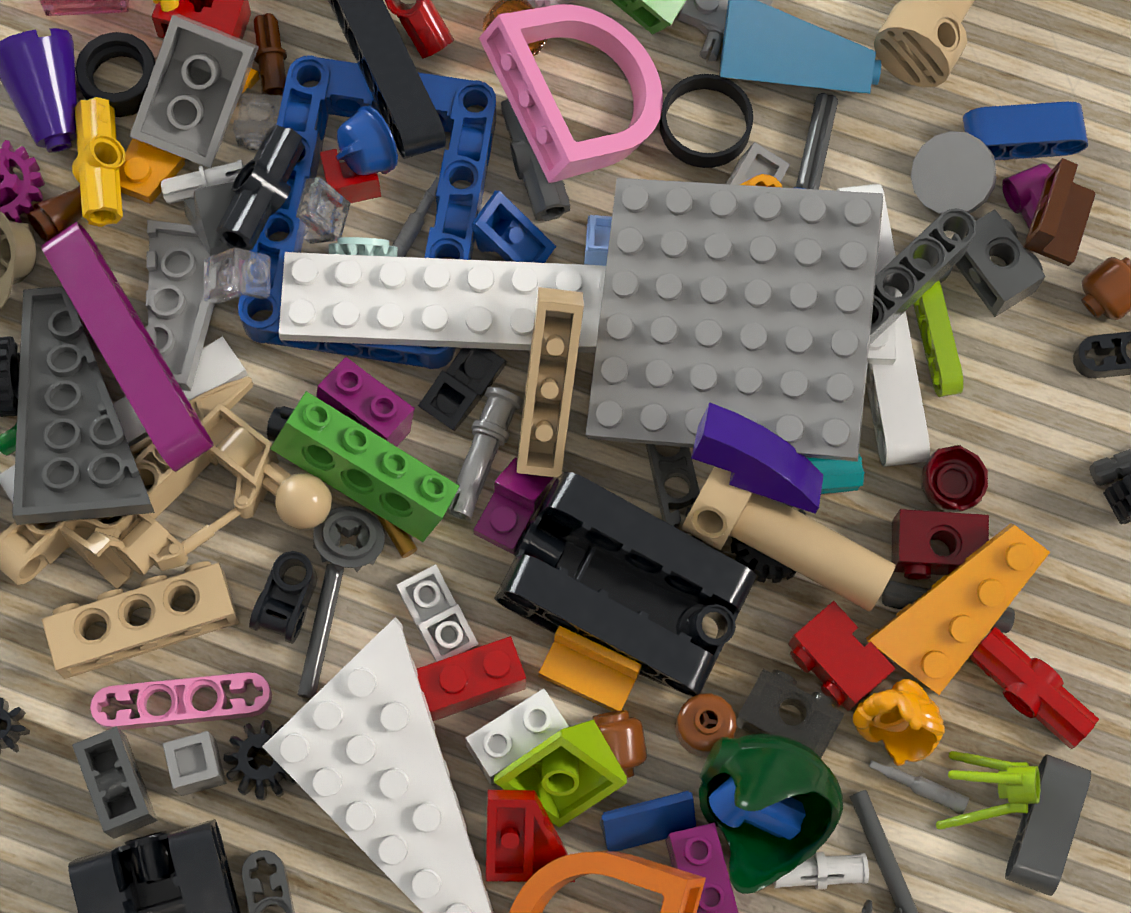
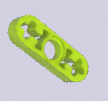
M938 280L913 305L935 393L938 397H944L963 392V373L942 287Z

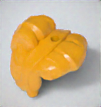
M902 679L895 683L891 689L874 693L864 702L859 703L852 718L857 732L865 740L876 743L880 740L883 741L888 754L894 759V764L897 766L904 765L906 761L917 762L928 757L935 750L945 733L940 708L929 698L918 683L910 679Z

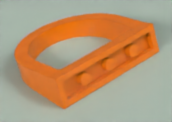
M580 852L560 857L539 869L522 887L509 913H543L546 905L557 891L569 882L588 874L613 877L662 894L664 899L660 913H697L706 878L622 852Z

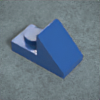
M500 190L492 194L471 223L477 248L481 252H497L505 261L545 263L556 248V245Z

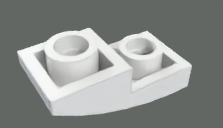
M436 564L395 585L436 662L463 653L478 645L461 608L456 604Z

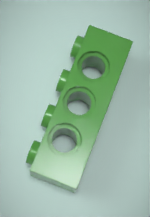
M307 391L270 447L272 451L308 473L319 477L326 484L421 542L425 541L443 519L459 488L458 484Z

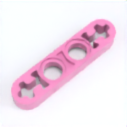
M245 672L108 686L102 688L94 695L91 700L90 710L92 717L105 729L109 730L117 726L120 730L254 717L261 715L268 709L272 701V692L263 676L257 673ZM250 683L254 684L257 691H263L262 696L255 697V705L248 706L243 698L230 699L233 707L225 709L227 698L223 689L224 685H230L229 690L232 694L246 692L247 684ZM203 687L214 689L218 696L215 706L208 711H199L193 707L192 703L195 692ZM156 692H166L171 697V707L164 715L153 716L147 711V700ZM138 694L136 704L140 718H134L135 712L132 709L117 711L116 719L113 720L105 712H101L102 707L109 706L110 698L115 697L120 704L129 705L134 704L132 695Z

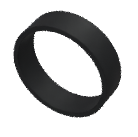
M715 74L693 75L678 82L665 97L660 118L661 136L668 150L682 162L700 168L719 167L734 160L745 149L753 125V109L746 93L733 81ZM706 89L723 93L740 107L745 117L746 131L735 145L724 151L702 153L691 150L682 145L669 129L666 114L672 103L685 93L694 90Z

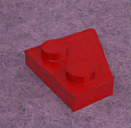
M488 790L486 881L527 882L539 869L548 863L569 855L535 790Z

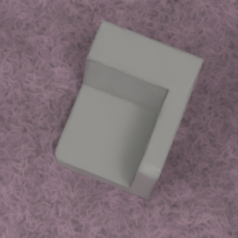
M209 731L162 743L172 787L181 796L227 784L217 741Z

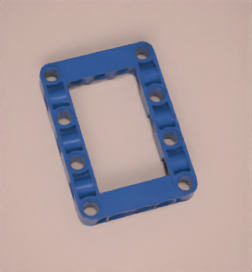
M315 56L297 58L290 65L287 72L276 125L291 128L302 136L301 140L305 148L301 156L304 158L296 163L287 181V184L291 186L287 199L268 218L257 243L249 251L238 303V314L245 333L250 339L259 343L429 369L442 368L453 359L456 347L430 348L427 346L280 340L279 323L285 252L301 253L329 114L352 117L361 107L371 106L381 115L357 63ZM418 72L440 117L444 132L451 133L449 150L444 149L436 192L437 209L435 225L430 227L424 258L442 259L444 257H452L455 259L472 260L475 236L471 223L481 210L496 126V94L492 87L479 80L473 81ZM308 81L319 82L314 87L302 86L305 82ZM473 105L482 106L484 110L480 112H470L467 110V108ZM459 180L471 183L465 189H458L452 186L454 182ZM276 232L288 233L284 240H269L270 236ZM260 310L272 312V315L267 320L255 321L252 319L253 315Z

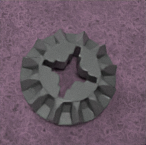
M343 506L331 509L325 521L316 526L313 531V548L317 549L320 553L322 563L328 561L334 564L338 572L343 568H354L358 572L362 566L367 564L374 565L377 557L383 551L385 534L380 522L371 513L357 507ZM359 533L356 547L351 544L338 547L341 534L349 538Z

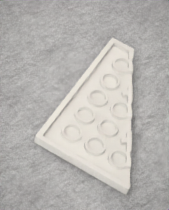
M395 617L262 747L423 913H494L488 892L485 890L481 878L482 873L478 861L475 859L466 831L467 826L459 801L449 778L450 773L446 761L443 759L434 731L435 726L429 707L419 684L414 660L412 661L404 637L403 626Z

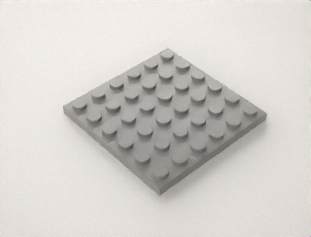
M617 178L586 437L595 440L693 448L698 425L709 402L764 426L791 444L797 453L805 457L858 462L883 193Z

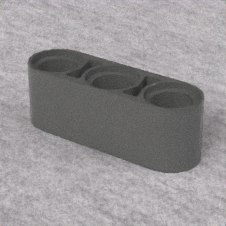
M1045 754L1038 766L1040 773V801L1038 804H1028V813H1023L1008 860L1005 879L1052 896L1059 885L1090 785L1091 770Z

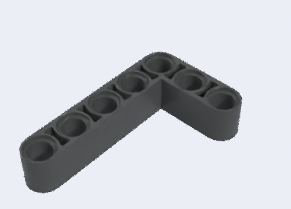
M957 208L945 211L876 275L869 345L964 256L977 229L975 219L970 213ZM944 231L955 232L961 240L956 241L948 238ZM914 259H925L932 268H921L915 263ZM883 287H895L901 292L902 296H890Z

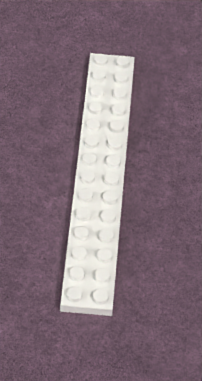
M285 252L279 337L280 340L530 350L538 287L583 292L584 309L578 352L596 353L606 266ZM883 287L887 294L895 297V287ZM896 321L869 345L867 364H894L896 361Z

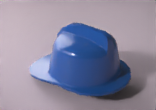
M363 106L352 117L341 124L337 130V142L340 150L336 155L337 160H344L350 169L358 175H369L378 172L387 174L395 169L398 163L396 143L387 123L377 110L371 106Z

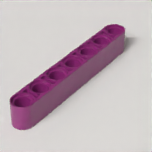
M77 221L41 245V249L150 439L168 466L177 472L214 446L213 441L97 245L85 228Z

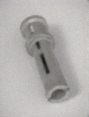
M487 387L485 392L487 401L480 419L475 420L471 427L474 438L456 481L459 488L446 511L460 519L464 516L465 520H471L499 446H504V443L508 442L510 434L507 432L515 410L521 409L523 400L519 396L498 387Z

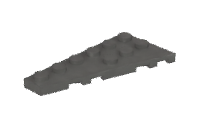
M63 286L24 289L13 495V518L16 524L23 525L155 513L76 308Z

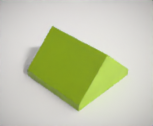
M593 719L561 729L494 775V783L504 790H535L551 822L560 828L627 784V776Z

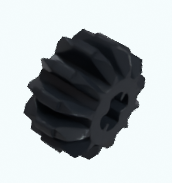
M263 720L259 734H256L250 723L244 725V732L248 738L243 741L238 736L233 735L229 742L239 751L225 753L223 757L226 763L237 765L226 773L228 780L233 782L242 779L238 787V791L242 795L248 794L255 786L256 798L261 801L265 800L267 796L268 786H271L277 797L283 796L284 791L279 782L282 779L292 785H295L297 782L273 758L274 762L270 767L261 765L258 770L254 769L258 767L254 757L258 753L263 756L268 754L262 746L273 736L271 722ZM281 725L279 728H277L274 734L277 733L284 725Z

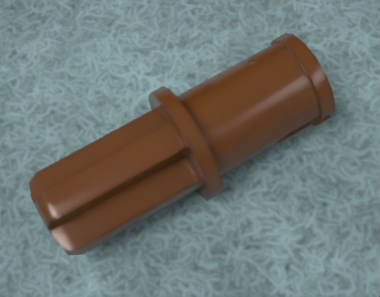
M271 13L257 15L253 22L256 44L259 48L254 60L259 64L262 95L267 98H279L283 96L286 82L284 60L287 58V52L281 47L279 25L275 16Z

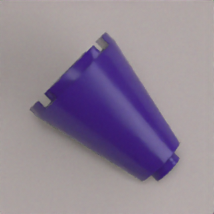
M49 28L51 36L38 37L36 30L9 36L0 41L1 83L37 147L46 148L49 153L69 149L72 147L71 141L77 138L75 106L77 105L75 55L72 35L68 30Z

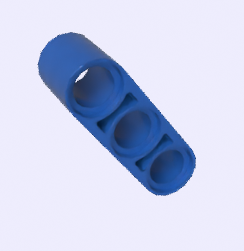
M1067 101L980 107L970 110L963 116L964 132L982 140L994 155L995 160L1067 156L1079 153L1088 147L1082 105L1077 102Z

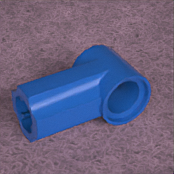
M731 776L709 796L711 809L726 825L735 828L746 822L779 838L784 837L791 840L801 831V824L806 816L803 803L792 797H788L758 811H746L736 807L734 803L736 787Z

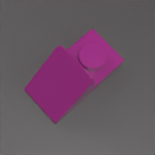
M515 457L496 479L494 493L473 529L474 535L513 554L554 477L517 473V458Z

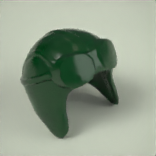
M753 734L737 739L721 737L712 747L699 776L702 780L699 788L701 811L708 824L715 823L728 842L731 852L729 860L730 881L735 890L742 894L755 893L769 886L816 854V851L834 832L843 812L842 790L833 772L812 749L788 737L773 734ZM731 776L736 787L734 792L736 807L746 811H758L788 797H792L803 803L806 816L802 821L801 831L791 840L784 837L779 838L746 822L735 828L726 825L711 809L709 796Z

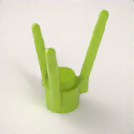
M949 752V758L952 760L999 770L998 773L951 770L948 772L950 779L998 783L999 798L1008 799L1009 803L937 821L936 828L942 830L1010 813H1028V804H1038L1040 801V773L1038 766H1029L1028 762H1009L970 753Z

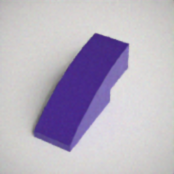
M709 402L697 428L691 459L730 471L729 485L816 514L819 509L824 475L804 455L797 453L791 444L764 426L736 412Z

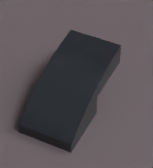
M462 348L447 371H441L418 407L455 431L485 395L487 387H491L508 361L490 349Z

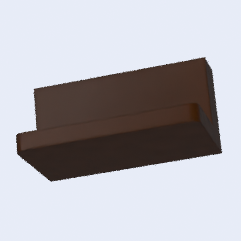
M1062 158L1046 176L1024 248L1070 266L1076 259L1096 194L1093 190L1073 182L1078 164Z

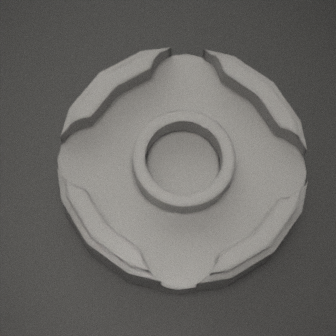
M949 131L936 135L921 146L913 160L911 180L914 193L924 206L940 215L949 209L955 208L972 213L987 202L995 188L997 176L994 155L982 140L967 132Z

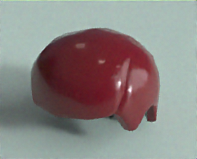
M961 445L938 448L929 457L922 469V489L928 501L938 509L947 512H962L975 507L982 501V497L985 496L988 489V470L977 454Z

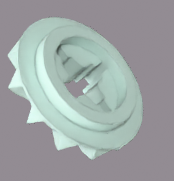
M341 237L337 238V243L329 244V254L397 257L398 247L389 246V240L377 238Z

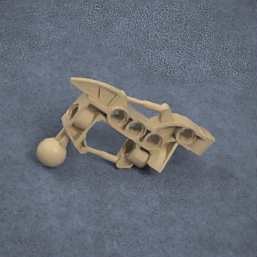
M245 377L218 386L189 401L213 441L214 446L177 472L173 471L164 461L149 436L130 446L132 455L145 449L134 460L144 486L153 485L147 490V494L155 513L125 515L111 524L106 523L112 517L57 521L54 527L44 530V528L53 522L17 525L14 521L6 530L0 533V570L17 585L25 584L39 574L48 564L51 565L66 549L71 547L115 589H120L132 577L134 571L143 576L154 565L161 571L183 566L186 564L190 552L215 536L214 533L239 515L244 519L253 517L259 503H263L267 491L276 497L275 507L278 516L286 525L298 530L313 529L323 523L331 510L332 496L330 489L319 477L309 473L291 475L280 467L276 452L270 449L272 442L230 411L253 387L252 379ZM210 463L215 466L219 463L237 477L234 497L235 508L211 525H205L180 543L155 519Z

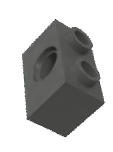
M994 209L975 221L977 226L976 234L964 256L955 265L993 316L996 317L1035 293L1046 276L1043 273L1039 259L1033 253L1027 252L1018 240L1014 226L1008 220L1002 219ZM955 233L952 240L957 241L961 240V238ZM990 256L1000 257L1007 266L1001 267L994 264Z

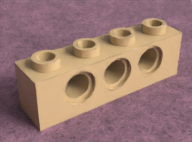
M538 287L517 452V473L556 478L562 474L584 309L583 292Z
M209 561L198 562L186 567L184 574L167 578L166 575L154 576L142 581L141 587L127 592H124L122 589L110 590L98 595L96 602L80 606L78 603H71L54 609L52 616L42 618L41 620L55 670L64 679L238 624L239 619L225 573L220 564L215 563L211 565ZM183 594L195 596V603L189 610L184 612L174 610V602L179 596ZM139 608L151 609V616L145 624L141 626L130 625V618L134 611ZM106 622V632L101 638L97 640L86 639V632L93 623Z

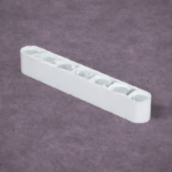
M881 184L838 188L836 191L883 193L877 275L896 257L883 188ZM895 288V297H901V292ZM905 311L896 320V361L894 364H867L866 384L878 453L883 467L927 462L930 457L929 435Z

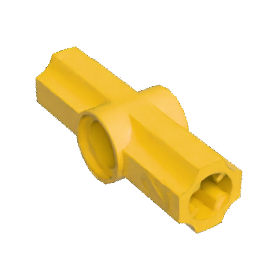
M94 97L89 100H80L75 106L78 156L72 163V172L80 183L82 217L87 219L88 225L103 227L109 224H117L123 217L119 167L125 161L126 155L124 148L117 141L115 111L110 106L109 100Z

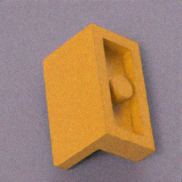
M559 626L555 633L554 642L538 673V677L609 711H620L630 695L642 665Z

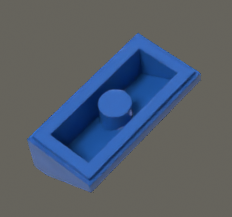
M688 790L603 812L600 818V825L607 850L617 852L666 839L670 833L696 827L692 792Z

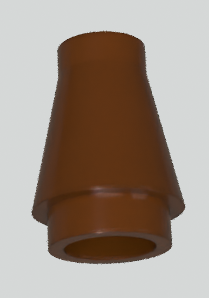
M80 185L71 191L34 204V210L28 213L27 216L30 224L45 242L82 218Z

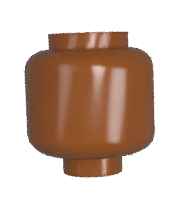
M1109 257L1083 278L1082 288L1086 296L1081 301L1094 317L1099 318L1104 315L1111 320H1119L1131 311V260L1124 257L1120 260L1116 257Z
M712 693L698 694L689 698L680 708L675 722L676 736L680 745L689 753L699 757H708L712 747L721 737L733 738L737 728L736 715L731 705L722 697ZM700 717H702L704 720V723L702 725L699 720ZM708 725L715 726L710 729L706 728Z
M628 710L612 711L593 716L592 718L627 778L633 777L635 775L634 767L642 765L647 759V749L641 721L637 718L629 717Z

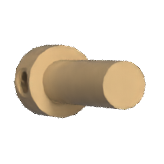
M902 0L897 3L880 28L873 43L876 56L881 60L882 66L896 78L911 85L925 88L937 87L944 83L968 43L966 30L961 23L975 0Z
M714 466L681 527L682 530L720 551L730 535L869 612L873 609L887 586L896 564L782 502L729 485L731 472Z

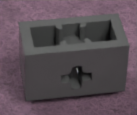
M117 726L72 744L104 833L115 839L158 821L127 736Z

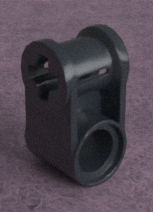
M289 551L276 559L265 587L253 608L249 622L250 629L257 631L259 628H263L285 636V641L293 644L304 623L307 607L317 584L316 571L306 555L301 552ZM293 566L304 567L306 569V576L302 582L296 585H289L284 582V574L289 568Z

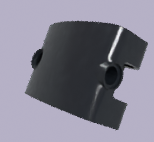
M564 472L554 481L535 520L529 523L513 553L515 558L494 599L508 610L554 634L558 627L562 626L642 665L639 675L693 697L701 693L724 644L734 635L735 621L757 576L743 564L578 474ZM705 616L713 619L717 625L718 633L715 639L708 637L702 630V620Z
M215 819L168 833L165 830L124 842L125 845L77 858L68 865L71 887L78 913H241L223 840Z

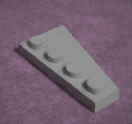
M147 220L149 251H147L146 267L149 271L148 290H146L148 326L145 328L181 389L191 391L229 252L210 256L192 225Z

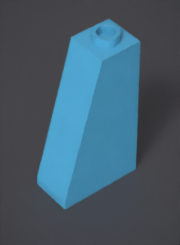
M728 0L719 70L720 77L867 94L871 92V85H878L881 74V60L875 59L876 51L758 0Z

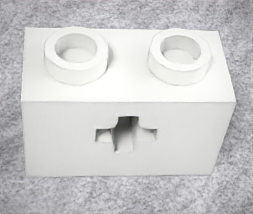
M543 688L467 736L466 747L490 785L494 783V775L561 729L569 726Z

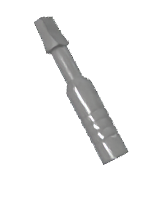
M436 177L431 187L425 192L416 211L409 215L392 246L398 247L397 257L406 256L424 225V216L435 200L439 182L438 177Z
M870 761L868 767L880 771L887 778L910 787L915 794L939 803L960 814L964 813L969 797L922 776L914 777L894 767Z

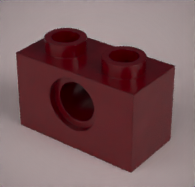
M900 509L892 520L891 562L896 564L893 572L904 573L905 578L912 580L929 579L931 574L949 575L963 564L967 557L989 541V515ZM930 540L943 541L949 548V556L937 555L931 549Z

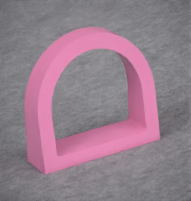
M560 4L498 14L479 37L548 183L601 169L625 159L650 136L659 122L663 106V91L659 74L651 57L635 36L620 23L601 12L578 5ZM549 38H572L589 43L611 57L625 74L633 95V115L628 129L616 134L576 142L527 44Z

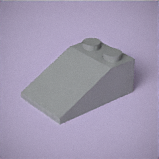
M180 14L172 15L129 137L211 168L245 86L259 46Z

